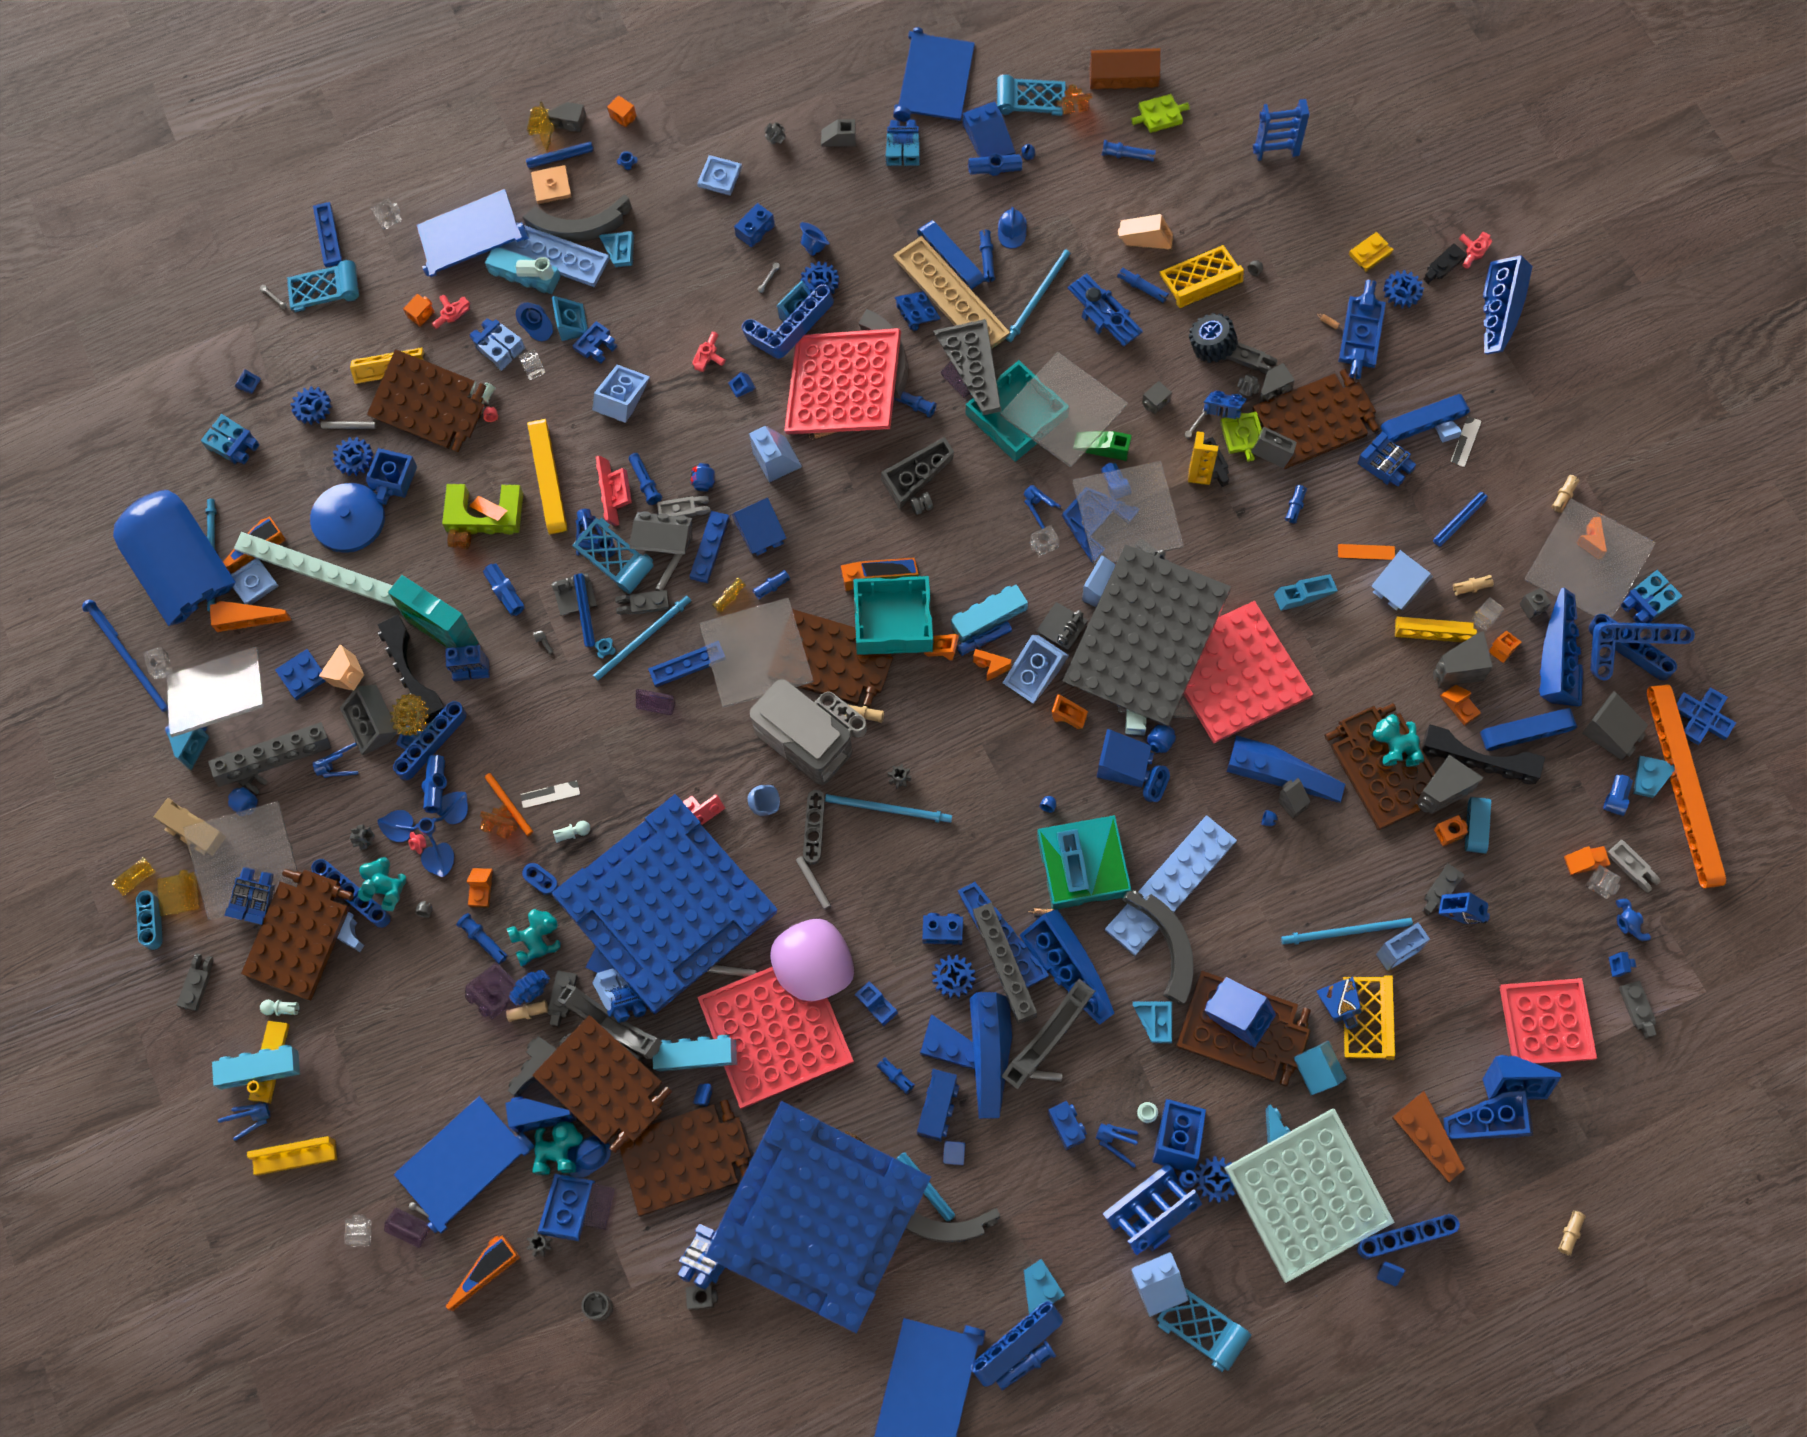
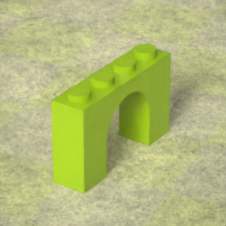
M447 484L442 522L446 532L452 534L467 532L469 534L485 532L486 534L504 533L507 535L519 533L523 491L520 485H501L499 506L508 511L497 521L489 516L476 518L467 513L469 491L466 485Z

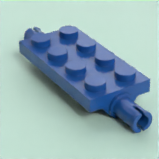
M1366 280L1364 293L1359 297L1350 296L1348 301L1338 362L1352 364L1349 374L1350 378H1354L1356 372L1355 379H1360L1362 366L1375 368L1386 302L1376 299L1374 293L1377 283L1372 280L1371 286V280Z

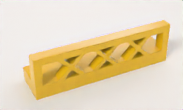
M423 348L402 351L424 360ZM393 353L352 360L350 369L354 383L382 379Z
M1197 432L1189 467L1188 482L1210 485L1218 446L1203 444L1204 432Z
M1398 616L1395 619V637L1463 643L1477 634V629H1473L1474 623Z
M326 1136L248 1151L247 1158L253 1160L254 1175L257 1176L337 1160L336 1143L333 1138Z

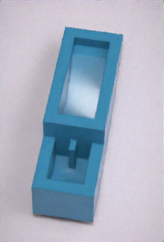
M1331 574L1299 580L1294 585L1280 587L1274 593V597L1282 611L1319 600L1336 593L1338 590Z
M1078 830L1056 832L1069 892L1089 889Z

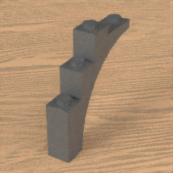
M569 1033L568 1036H564L560 1040L558 1046H560L571 1035V1033ZM539 1036L531 1040L527 1046L528 1050L526 1053L531 1057L530 1061L527 1060L522 1065L521 1073L518 1077L515 1076L509 1083L507 1091L515 1097H520L528 1086L537 1080L533 1076L534 1072L556 1050L555 1047ZM625 1047L640 1062L643 1061L638 1055Z

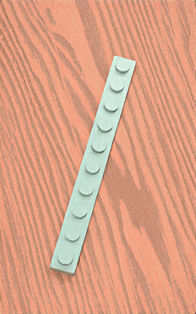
M241 532L234 547L238 552L397 608L388 594L393 585Z

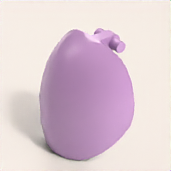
M811 919L795 924L780 934L771 947V964L778 982L787 992L801 1000L817 1001L825 999L845 989L853 980L854 966L850 950L840 932L833 924L826 920Z

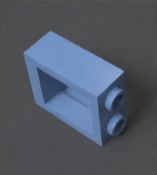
M1416 923L1385 942L1376 955L1386 970L1389 971L1420 952L1430 938L1421 925Z

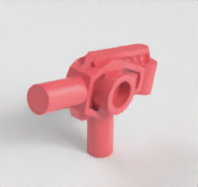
M1482 232L1480 237L1474 242L1465 234L1460 236L1459 240L1468 247L1466 250L1468 257L1463 263L1464 268L1468 269L1474 260L1481 259L1492 243L1491 235Z
M446 295L440 296L439 299L444 308L440 311L441 316L432 323V326L437 329L445 322L456 321L470 309V302L465 297H461L458 302L450 304Z
M716 332L711 333L708 342H704L699 346L692 362L695 370L704 372L706 365L711 360L721 366L724 365L725 359L715 354L717 348L714 344L718 338Z

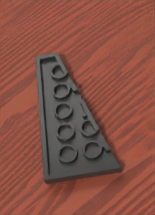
M986 319L934 330L937 340L982 414L987 415L1001 412Z

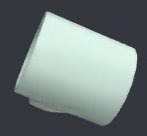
M540 257L537 260H518L516 262V274L518 277H539L542 280H549L554 275L551 263L546 257Z

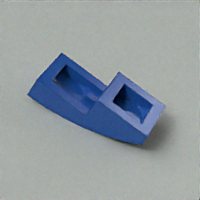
M870 981L855 993L858 1000L883 1027L898 1014L897 1010Z

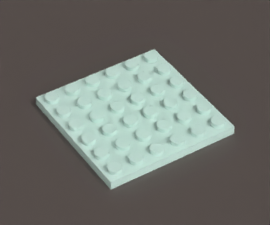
M1335 1109L1325 1112L1225 1167L1284 1282L1294 1279L1394 1223Z

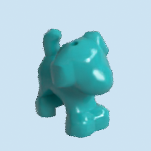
M1388 715L1385 719L1379 721L1376 729L1373 731V737L1378 742L1388 744L1389 753L1383 756L1384 766H1394L1397 764V761H1402V753L1404 752L1408 755L1406 758L1407 767L1417 766L1425 761L1419 747L1420 739L1416 734L1417 727L1415 723L1407 722L1406 726L1409 729V734L1402 735L1400 734L1399 718L1396 715Z
M383 857L360 866L359 872L365 881L358 891V897L362 901H369L374 894H383L385 897L382 901V909L393 911L400 900L403 886L406 884V876L398 874V879L388 877L390 861L388 858Z
M533 909L528 913L530 926L527 929L518 931L516 927L507 928L511 942L522 941L528 949L527 953L524 950L516 952L520 966H525L534 958H540L545 954L553 953L560 949L561 943L559 940H556L553 945L547 946L542 937L543 935L550 934L558 927L557 919L549 912Z
M567 1121L557 1123L553 1127L552 1135L554 1141L552 1142L544 1141L542 1135L545 1128H538L534 1135L536 1158L533 1164V1173L536 1175H550V1167L546 1164L548 1160L557 1162L558 1171H561V1173L576 1172L575 1162L568 1160V1149L580 1145L583 1136L577 1131L574 1124Z

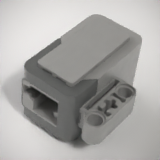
M783 679L777 680L750 710L755 734L818 785L826 784L851 757L853 752L851 737H863L867 732L865 718L834 693L824 692L813 702ZM828 700L833 702L830 706L824 705ZM857 723L863 725L860 729L853 728Z

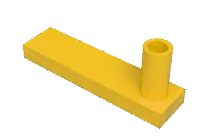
M268 1021L261 1050L279 1049V1046L285 1045L289 1024ZM276 1079L259 1083L257 1081H250L247 1085V1090L250 1092L248 1100L270 1104Z

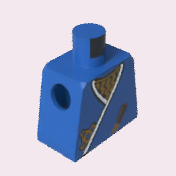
M1470 892L1447 894L1441 897L1438 914L1464 924L1486 923L1490 917L1487 912L1488 903Z
M1353 977L1317 990L1320 1000L1335 1022L1343 1020L1347 1029L1358 1026L1355 1015L1360 1014L1362 1010Z

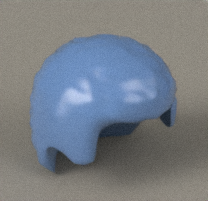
M759 785L754 787L748 794V805L754 814L767 816L779 810L780 797L774 786Z

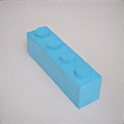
M500 247L492 249L485 262L491 275L504 277L510 282L515 281L525 287L536 288L542 293H553L561 278L557 267L552 266L554 275L549 280H542L539 277H518L516 274V262L518 260L534 259Z
M1017 584L1012 587L1007 586L1001 593L990 595L984 602L972 605L964 613L959 612L955 614L951 619V627L955 634L959 635L960 642L964 643L971 639V636L982 634L1026 611L1028 602Z
M719 1035L717 1039L711 1040L710 1037H698V1041L684 1038L679 1039L678 1043H671V1040H662L663 1043L660 1045L658 1053L653 1056V1069L657 1071L737 1065L736 1040L730 1038V1035Z
M290 1045L279 1046V1049L276 1050L262 1049L256 1054L241 1053L239 1057L235 1058L221 1057L219 1061L212 1062L213 1086L222 1090L248 1085L250 1081H257L259 1083L300 1075L298 1050Z

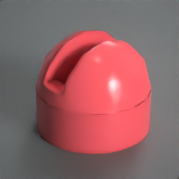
M487 406L483 410L484 420L487 422L496 421L498 419L497 410L494 407Z

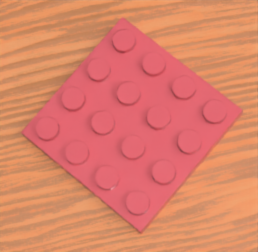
M1582 978L1499 986L1511 1056H1517L1538 1065L1597 1059Z

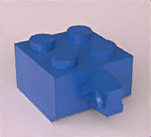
M378 448L366 476V482L370 489L378 493L376 497L378 503L386 505L389 497L393 495L405 498L417 469V464L410 455Z

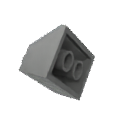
M646 511L638 512L633 520L630 549L685 555L692 540V518L684 515L669 516L665 513L650 514Z
M377 685L357 686L340 707L362 755L389 743L398 733Z

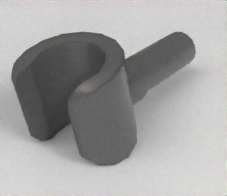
M534 632L536 643L542 641L550 655L554 652L548 644L544 632Z

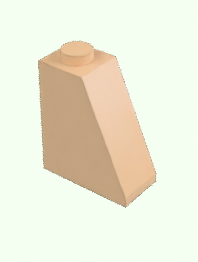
M1161 214L1121 221L1118 235L1125 245L1172 249L1173 233Z
M339 645L319 676L334 687L354 691L363 678L364 673L356 656L342 645Z

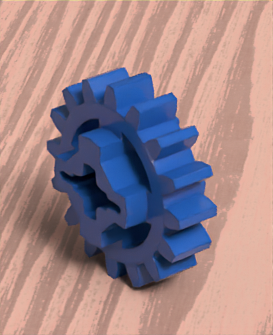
M818 261L816 266L811 263V268L805 267V272L801 273L802 278L800 280L804 282L811 293L820 285H827L832 294L835 293L834 288H838L839 276L837 270L833 269V265L827 267V262L821 265L820 261Z
M1403 270L1402 274L1396 271L1395 276L1390 274L1383 288L1385 292L1384 297H1389L1388 303L1395 302L1394 307L1400 304L1401 308H1404V305L1410 308L1412 303L1416 305L1418 300L1421 299L1424 287H1421L1423 282L1417 281L1419 276L1413 277V272H1410L1408 275L1405 270Z
M310 386L309 390L303 388V393L298 391V397L292 398L295 402L291 403L292 412L297 420H301L303 424L307 421L310 425L313 424V421L320 423V418L325 420L324 415L330 414L328 408H332L331 399L319 387L316 390L312 386Z
M349 437L348 442L342 440L343 445H336L338 451H333L335 455L333 461L342 474L346 472L348 476H351L352 472H354L358 476V471L365 473L364 468H370L368 463L373 462L371 456L374 453L364 439L360 441L356 437L352 441L351 437Z
M948 955L947 961L941 958V965L935 964L937 971L932 972V976L937 977L932 980L933 984H938L936 991L942 990L943 997L949 994V999H952L953 995L960 999V993L966 996V989L972 990L973 986L970 983L975 982V978L971 977L975 974V970H969L972 964H965V957L960 961L958 955L954 959H951V956ZM955 965L961 966L963 969H959ZM948 967L946 973L941 975L943 969ZM951 970L957 976L956 984L951 978ZM967 979L966 983L960 988L961 982ZM947 984V985L951 986L953 989H949V988L945 987L944 985Z
M544 970L528 973L515 983L516 986L510 992L509 998L516 1006L518 1004L521 1005L523 1002H532L533 999L544 992L543 989L550 980L549 976Z
M1216 1156L1213 1157L1212 1162L1208 1158L1205 1159V1165L1201 1163L1198 1165L1201 1171H1195L1196 1176H1198L1196 1183H1199L1196 1191L1202 1190V1198L1206 1195L1209 1196L1208 1202H1211L1213 1198L1216 1199L1217 1203H1220L1221 1198L1225 1202L1228 1201V1194L1233 1197L1235 1193L1232 1189H1235L1229 1175L1224 1174L1220 1167L1225 1170V1167L1232 1164V1162L1226 1165L1224 1163L1225 1158H1222L1219 1162ZM1211 1167L1210 1175L1203 1176L1205 1170ZM1215 1175H1217L1218 1179L1222 1180L1218 1185H1216L1215 1181L1210 1180ZM1230 1184L1229 1188L1222 1193V1186ZM1204 1185H1208L1213 1190V1193L1210 1192Z

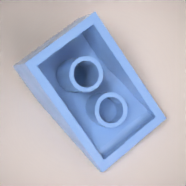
M616 365L595 391L592 410L626 423L634 412L650 377Z
M1032 635L1004 679L1003 684L1034 704L1059 673L1069 655L1039 635Z

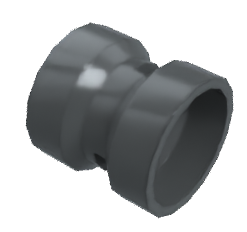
M928 492L922 493L920 497L910 498V504L915 515L921 514L924 510L934 509Z

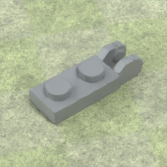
M691 496L658 502V514L665 513L669 516L684 515L686 517L708 514L711 511L710 507L695 508V504H706L709 502V497Z
M1622 839L1607 852V855L1634 882H1637L1638 886L1645 892H1650L1652 887L1642 877L1644 874L1652 883L1656 885L1660 883V878L1650 869L1651 867Z

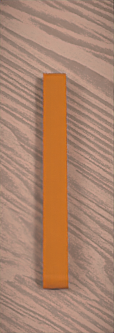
M1669 684L1650 686L1647 689V699L1664 759L1670 765H1675V771L1672 772L1670 781L1699 883L1702 888L1724 886L1726 884L1725 871L1672 687Z

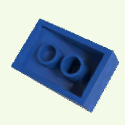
M995 101L963 113V126L979 157H989L994 153H998L1001 156L1015 154V149L1003 116Z
M1499 1055L1494 1058L1482 1079L1489 1100L1505 1092L1526 1091L1527 1099H1548L1562 1076L1559 1072L1517 1056Z
M515 1097L511 1099V1102L505 1103L508 1126L517 1134L537 1130L541 1127L555 1126L562 1121H577L576 1116L570 1110L523 1099V1097Z
M1166 1099L1156 1140L1153 1163L1164 1166L1168 1163L1172 1168L1194 1172L1199 1160L1206 1109Z

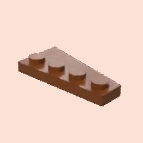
M1424 1091L1392 1117L1448 1183L1465 1170Z

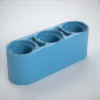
M1469 798L1466 821L1468 833L1465 836V851L1487 853L1491 799Z
M142 891L136 897L138 941L146 948L155 950L161 946L163 940L160 899L150 891ZM151 898L150 903L145 905V902ZM152 917L151 922L146 924L147 919ZM153 935L152 941L147 943L148 938Z

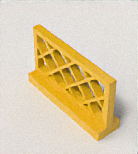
M1224 245L1162 270L1160 271V276L1176 298L1177 306L1182 308L1243 282L1244 269L1241 265L1238 266ZM1221 252L1224 255V259L1214 258L1215 255ZM1202 260L1209 261L1208 266L1198 263ZM1212 262L1221 264L1220 269L1210 267ZM1224 265L1232 267L1230 270H1222ZM1186 267L1193 268L1191 273L1182 270ZM1196 269L1204 270V276L1194 274ZM1208 272L1217 273L1213 277L1207 276ZM1172 273L1176 274L1177 277L1176 279H1171L1167 275ZM1180 275L1189 277L1188 282L1180 281ZM1192 278L1201 280V282L1196 284L1191 283ZM1176 285L1185 287L1180 291L1175 289Z
M1393 976L1353 977L1354 981L1361 987L1357 992L1358 995L1365 990L1372 997L1365 1005L1360 1002V1006L1362 1007V1012L1365 1010L1373 1018L1366 1025L1356 1018L1357 1023L1363 1028L1355 1035L1346 1028L1344 1023L1345 1058H1384L1386 1060H1395ZM1371 982H1380V990L1375 995L1366 988ZM1374 1000L1381 1006V1010L1376 1015L1367 1008ZM1374 1020L1381 1025V1030L1376 1035L1367 1028ZM1364 1030L1373 1037L1366 1045L1357 1038ZM1354 1040L1363 1047L1358 1053H1349V1045ZM1376 1040L1382 1046V1053H1373L1368 1047Z

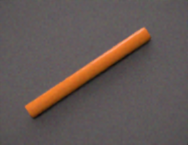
M488 773L485 775L486 781L526 836L533 834V830L492 774Z

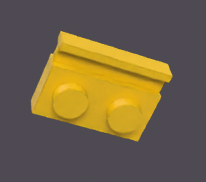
M1375 232L1350 250L1349 256L1367 272L1392 254L1394 249L1390 248L1388 243Z

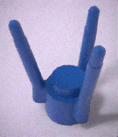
M1031 485L1023 494L1027 498L1024 502L1029 506L1042 530L1046 531L1032 503L1038 504L1043 500L1051 507L1061 508V506L1034 485Z
M581 509L577 512L578 519L575 521L576 540L579 538L581 527L586 530L596 518L592 516L590 509ZM596 524L594 527L598 535L603 536L599 526Z
M357 743L348 745L326 757L313 761L316 775H323L324 778L358 775V771L330 772L333 769L332 761L343 756L342 753L357 746Z
M266 1102L233 1107L231 1109L233 1112L250 1111L220 1118L217 1121L221 1123L251 1115L253 1121H258L235 1136L233 1140L236 1141L257 1127L267 1124L266 1119L270 1118L271 1115Z
M1102 1123L1096 1135V1139L1100 1140L1099 1145L1106 1147L1124 1162L1135 1168L1136 1165L1108 1144V1142L1112 1143L1114 1138L1137 1145V1141L1119 1135L1116 1131L1132 1135H1138V1132Z

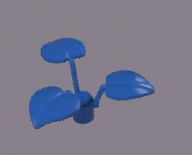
M452 792L442 796L441 811L437 813L441 816L440 818L430 819L425 817L416 826L412 827V816L407 811L395 810L377 820L379 828L387 838L394 842L407 841L410 838V831L419 828L423 835L429 836L433 847H428L423 851L421 856L422 865L427 871L440 877H445L453 866L454 852L447 843L436 845L432 836L436 830L435 822L442 821L443 819L449 824L462 822L468 812L466 792Z

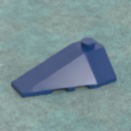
M1526 1091L1505 1092L1469 1109H1464L1443 1118L1444 1129L1450 1140L1533 1136L1531 1113Z

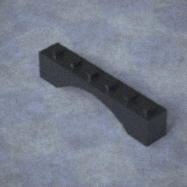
M396 615L377 624L380 629L378 635L382 642L386 641L388 645L385 649L389 657H393L395 660L392 663L397 673L401 672L403 676L400 680L404 688L408 687L410 691L407 695L411 703H416L418 707L415 711L419 719H424L428 724L443 710L444 705L436 691L426 688L412 676L407 660L410 635L399 615Z
M1431 724L1425 732L1421 748L1427 756H1438L1446 760L1450 755L1468 768H1480L1486 773H1498L1504 778L1519 779L1523 783L1530 785L1536 784L1540 779L1545 760L1544 756L1530 752H1523L1508 757L1484 755L1463 745L1454 737L1449 729Z

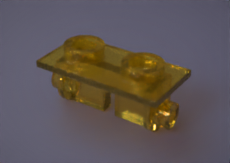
M143 857L112 881V885L124 896L156 871L146 858Z

